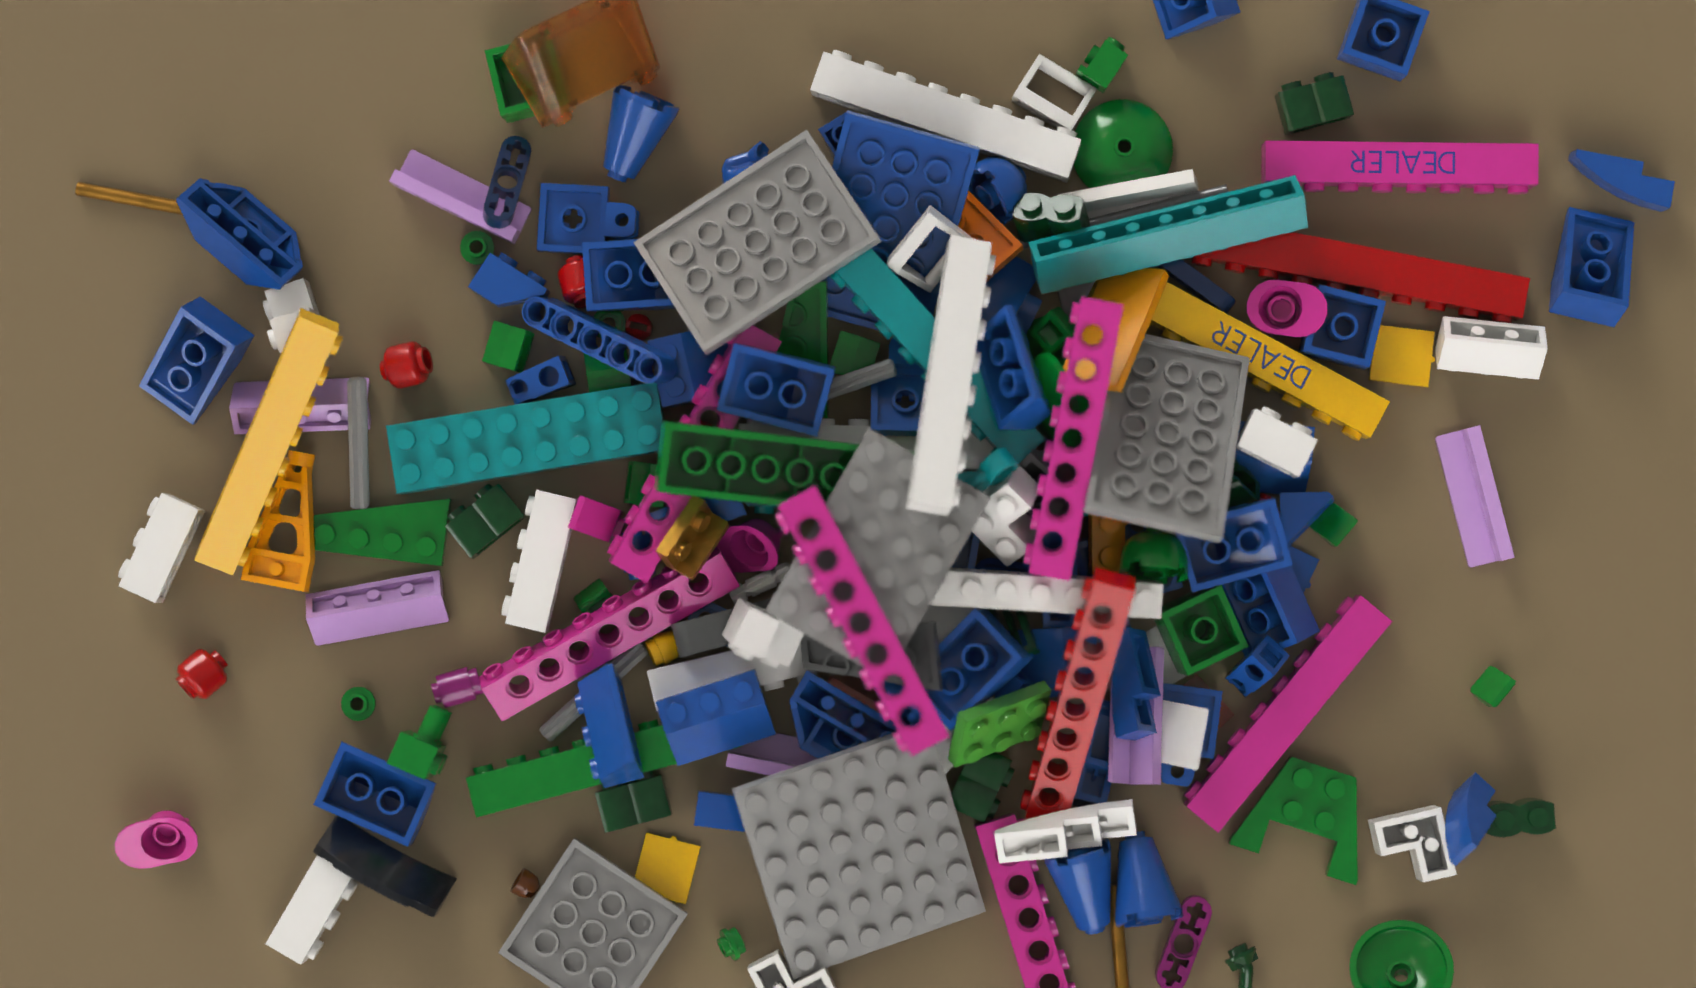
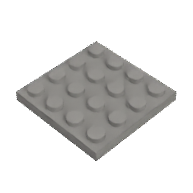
M574 838L498 953L550 988H639L688 912L577 838Z

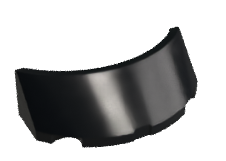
M337 815L313 851L319 857L331 862L333 867L357 882L406 907H413L431 917H435L439 913L457 880L456 877L393 848L351 821Z

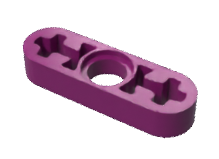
M1189 896L1181 903L1183 917L1174 921L1155 970V978L1161 988H1183L1186 984L1212 916L1210 904L1200 896ZM1199 902L1201 903L1200 909L1205 913L1203 917L1197 916L1195 918L1193 926L1199 928L1198 933L1195 934L1191 929L1179 926L1182 921L1189 924L1191 914L1187 912L1188 906L1194 907ZM1180 934H1188L1193 940L1191 950L1186 953H1179L1174 948V940ZM1169 953H1172L1178 959L1187 960L1185 966L1178 962L1176 973L1180 976V979L1178 981L1172 980L1170 984H1166V978L1162 975V972L1164 970L1170 971L1174 963L1172 959H1167Z

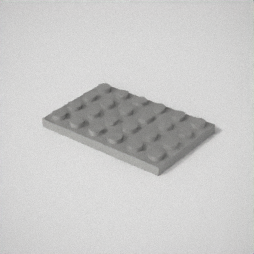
M805 130L642 236L634 244L704 353L708 355L880 243L881 240L808 130Z
M1145 334L1122 392L1107 391L1083 512L1220 543L1224 534L1250 358Z
M868 429L825 505L903 650H905L991 497L957 478L956 485L961 486L958 506H952L947 516L906 509L914 454L875 431ZM817 520L806 539H814L819 535L821 528ZM823 550L817 556V564L822 570H831L837 564V556L832 550ZM796 556L765 611L864 667L858 656L853 659L850 657L842 640L848 636L842 625L835 628L825 609L831 605L826 595L823 594L818 597L809 580V577L813 576L814 573L808 562L801 565ZM840 581L834 586L833 593L837 600L846 602L853 597L854 588L850 582ZM857 612L852 615L850 625L854 631L863 633L870 628L871 620L866 613ZM880 643L872 644L867 649V657L872 663L880 664L888 656L886 647Z

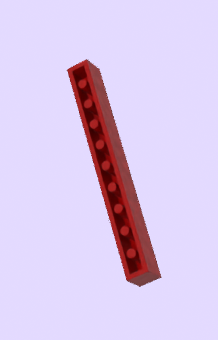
M1295 232L1284 233L1256 242H1248L1228 247L1224 250L1196 255L1191 260V264L1211 267L1212 262L1224 264V270L1243 274L1245 269L1258 271V277L1278 280V276L1281 275L1291 277L1292 282H1301L1309 285L1312 282H1317L1344 291L1345 288L1358 290V294L1378 299L1379 295L1392 297V303L1411 306L1412 301L1425 303L1424 309L1430 311L1445 312V308L1459 310L1458 315L1462 317L1478 319L1479 314L1492 316L1491 321L1512 323V320L1517 321L1523 318L1530 278Z

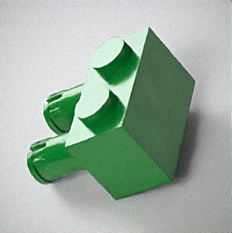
M430 705L417 733L411 730L400 732L387 764L423 780L433 778L437 774L440 775L448 759V756L443 754L447 746L442 745L443 742L440 739L452 712L437 705Z

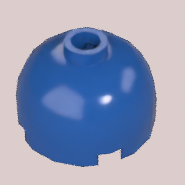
M997 156L987 157L976 162L969 191L1005 225L1013 219L1015 205L1027 193L1026 175L1019 165L1013 164L1009 160Z

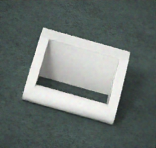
M1039 54L1015 91L1011 101L1055 128L1064 127L1073 130L1097 88ZM1038 69L1084 96L1073 116L1027 88Z
M929 205L889 255L886 263L895 273L928 292H931L941 280L945 253L926 277L922 276L906 262L936 226L949 235L972 239L970 235L931 205Z

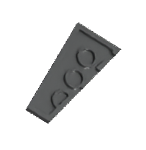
M936 621L919 623L904 652L923 687L930 690L943 691ZM803 635L801 640L803 669L861 677L859 671L864 669V667L810 636ZM890 675L888 680H884L885 682L904 685L903 679L898 675Z

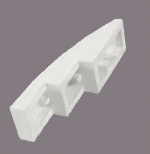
M1133 799L1061 810L994 831L999 863L1068 857V849L1102 846V839L1136 836L1137 827Z

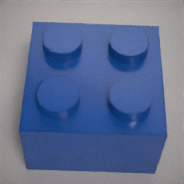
M1357 0L1337 60L1399 82L1402 81L1408 74L1430 11L1399 0Z
M1319 284L1316 288L1324 294L1327 301L1328 314L1324 324L1317 332L1301 338L1298 352L1304 356L1360 370L1370 368L1386 301Z

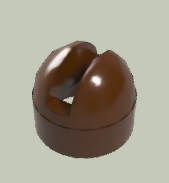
M523 868L515 879L510 892L522 898L533 897L539 890L540 883L538 877L531 871Z

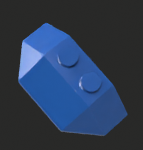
M200 178L177 197L176 202L195 241L245 284L280 290L302 270L303 263L300 257L296 231L245 188L224 183H210L209 180Z
M808 670L789 699L799 748L816 759L898 731L893 721H885L878 712Z

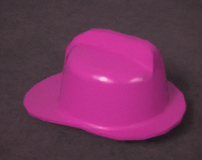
M1267 280L1258 284L1250 293L1247 301V314L1251 323L1263 332L1291 337H1306L1317 332L1324 324L1328 314V306L1324 294L1315 286L1301 282Z
M754 518L740 525L729 526L718 543V547L733 572L773 570L778 564V551L783 531L781 528H773L763 519Z
M163 810L154 813L148 820L126 826L115 840V853L120 861L129 867L137 869L153 868L181 862L190 858L197 849L198 836L193 827L190 826L188 818H184L174 811Z

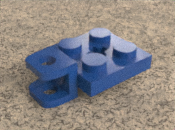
M541 183L537 251L583 254V242L607 241V239H636L639 236L640 213L630 204L609 202L610 188L608 186ZM572 210H577L578 216L583 217L582 223H578L576 228L572 229L570 224L564 221L565 216H570ZM624 217H628V224L626 226L620 227V220Z
M894 338L891 339L889 344V359L893 360L897 375L871 385V430L882 436H917L925 381L921 378L924 371L916 362L909 365L897 351L901 346ZM902 396H909V401L915 402V404L904 409L897 405L896 402L901 401Z
M1163 683V700L1209 710L1201 757L1214 759L1223 691ZM1161 763V780L1163 783L1186 787L1191 784L1195 770L1184 768L1183 776L1176 778L1171 774V768L1174 765Z

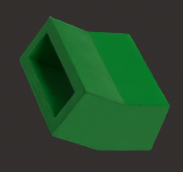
M494 320L482 362L518 373L523 372L535 333Z
M840 331L830 365L835 366L834 374L841 376L873 365L881 343Z
M625 348L624 350V358L626 361L629 360L627 348ZM584 353L589 393L632 386L631 376Z
M638 461L628 462L623 503L640 505L645 494L641 493V489L650 474L656 476L657 464ZM661 500L655 501L650 507L665 508V502Z

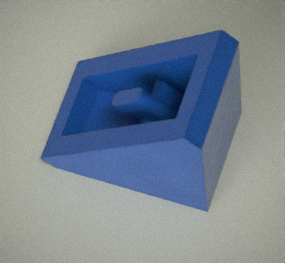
M1280 493V519L1288 548L1335 501L1331 493Z

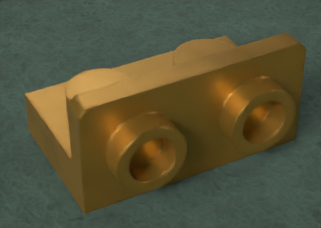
M692 496L656 549V552L667 567L690 580H694L728 530L729 523L712 513L705 500L698 496Z

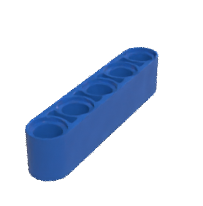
M535 296L530 297L523 304L522 318L529 326L641 382L663 384L671 381L676 375V362L669 354L558 299ZM543 305L546 309L544 319L541 318L540 314ZM570 319H572L574 323V328L571 333L568 330V323ZM598 333H600L602 336V342L599 348L596 344V336L598 335ZM627 346L630 350L628 361L624 358V350ZM655 360L659 366L656 376L652 372V365Z

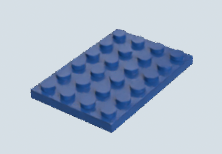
M847 110L832 168L879 236L881 242L871 249L885 264L889 255L929 205L955 225H959L980 147ZM935 226L906 263L926 277L944 255L951 235ZM891 270L933 315L941 280L931 292H928ZM829 276L822 280L828 281V317L877 330L874 326L877 322L876 318L869 311L864 315L853 304L851 299L855 295L846 286L840 289Z

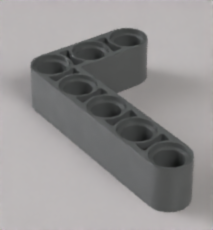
M772 598L754 602L753 604L766 609ZM734 608L672 624L671 628L679 658L728 645L729 642L722 636V633Z

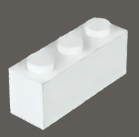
M1443 316L1435 345L1437 369L1538 380L1548 349L1544 326Z
M161 493L159 498L155 497L147 511V515L150 518L145 529L140 528L134 538L133 546L136 549L131 559H126L120 568L118 577L122 579L118 586L154 603H163L205 510L167 493Z
M318 855L266 942V945L300 965L306 962L308 958L311 960L315 959L324 943L319 939L325 928L331 931L341 914L336 909L342 899L346 901L350 899L358 885L354 879L333 867L331 862Z

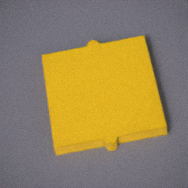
M1380 325L1368 380L1428 387L1431 363L1435 361V358L1432 356L1435 332Z
M646 832L635 878L668 900L686 904L701 846L679 841L676 836L667 838Z

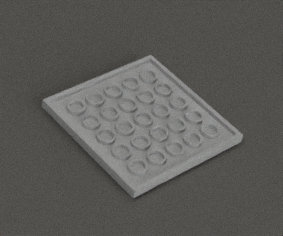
M889 734L732 788L785 960L793 980L811 974L823 967L828 968L986 912L936 744L911 756L909 750L902 753L893 735Z

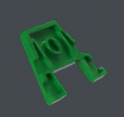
M1289 756L1264 790L1265 792L1255 806L1245 816L1244 821L1231 835L1228 843L1259 854L1269 820L1335 841L1325 875L1356 885L1358 881L1356 777Z

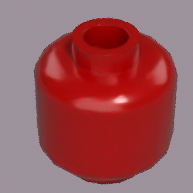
M575 255L565 261L566 264L559 269L558 281L566 302L574 304L577 308H586L583 255Z
M415 341L387 348L383 355V361L380 362V372L383 379L388 380L397 389H404L426 382L429 373L433 370V360L429 350Z
M198 649L178 665L177 673L179 676L175 680L190 698L207 699L227 682V674L224 668L228 664L217 651L214 650L212 653H208L204 649Z

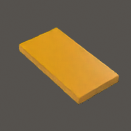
M1144 268L1124 275L1100 279L1092 298L1122 303L1124 305L1107 391L1122 392L1169 278L1165 269ZM1088 325L1082 331V338L1088 344L1098 343L1103 335L1101 328L1097 325ZM1066 358V361L1063 366L1065 372H1067L1068 368V358ZM1088 359L1079 361L1075 367L1076 374L1081 378H1090L1096 371L1095 364Z

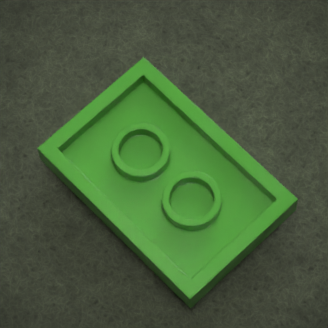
M1043 680L958 712L948 754L949 761L956 768L966 763H974L992 753L1003 752L1010 746L1035 739L1041 733L1052 689Z

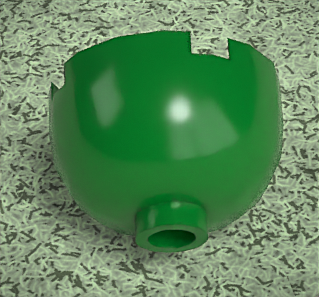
M1146 527V531L1134 534L1124 544L1120 557L1119 573L1125 574V572H1129V576L1136 577V579L1159 580L1163 584H1167V577L1177 576L1176 583L1182 582L1187 579L1188 574L1187 553L1181 541L1175 535L1164 530Z

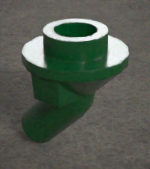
M1245 942L1228 950L1227 952L1230 957L1224 960L1232 972L1240 969L1238 988H1252V962L1258 959L1256 947L1248 948Z

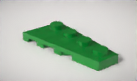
M820 281L787 303L779 337L782 343L777 352L828 364V281ZM829 400L826 402L822 418H828Z
M452 499L314 515L315 550L443 566L448 531L445 526L449 523L447 517L450 514Z

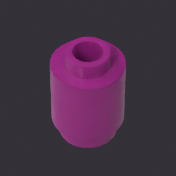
M467 667L436 675L437 683L431 684L436 704L443 702L444 708L476 700L477 695L484 694L481 689L477 668L468 670Z

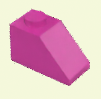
M580 495L568 528L611 543L616 535L621 536L625 526V519L621 518L623 511Z

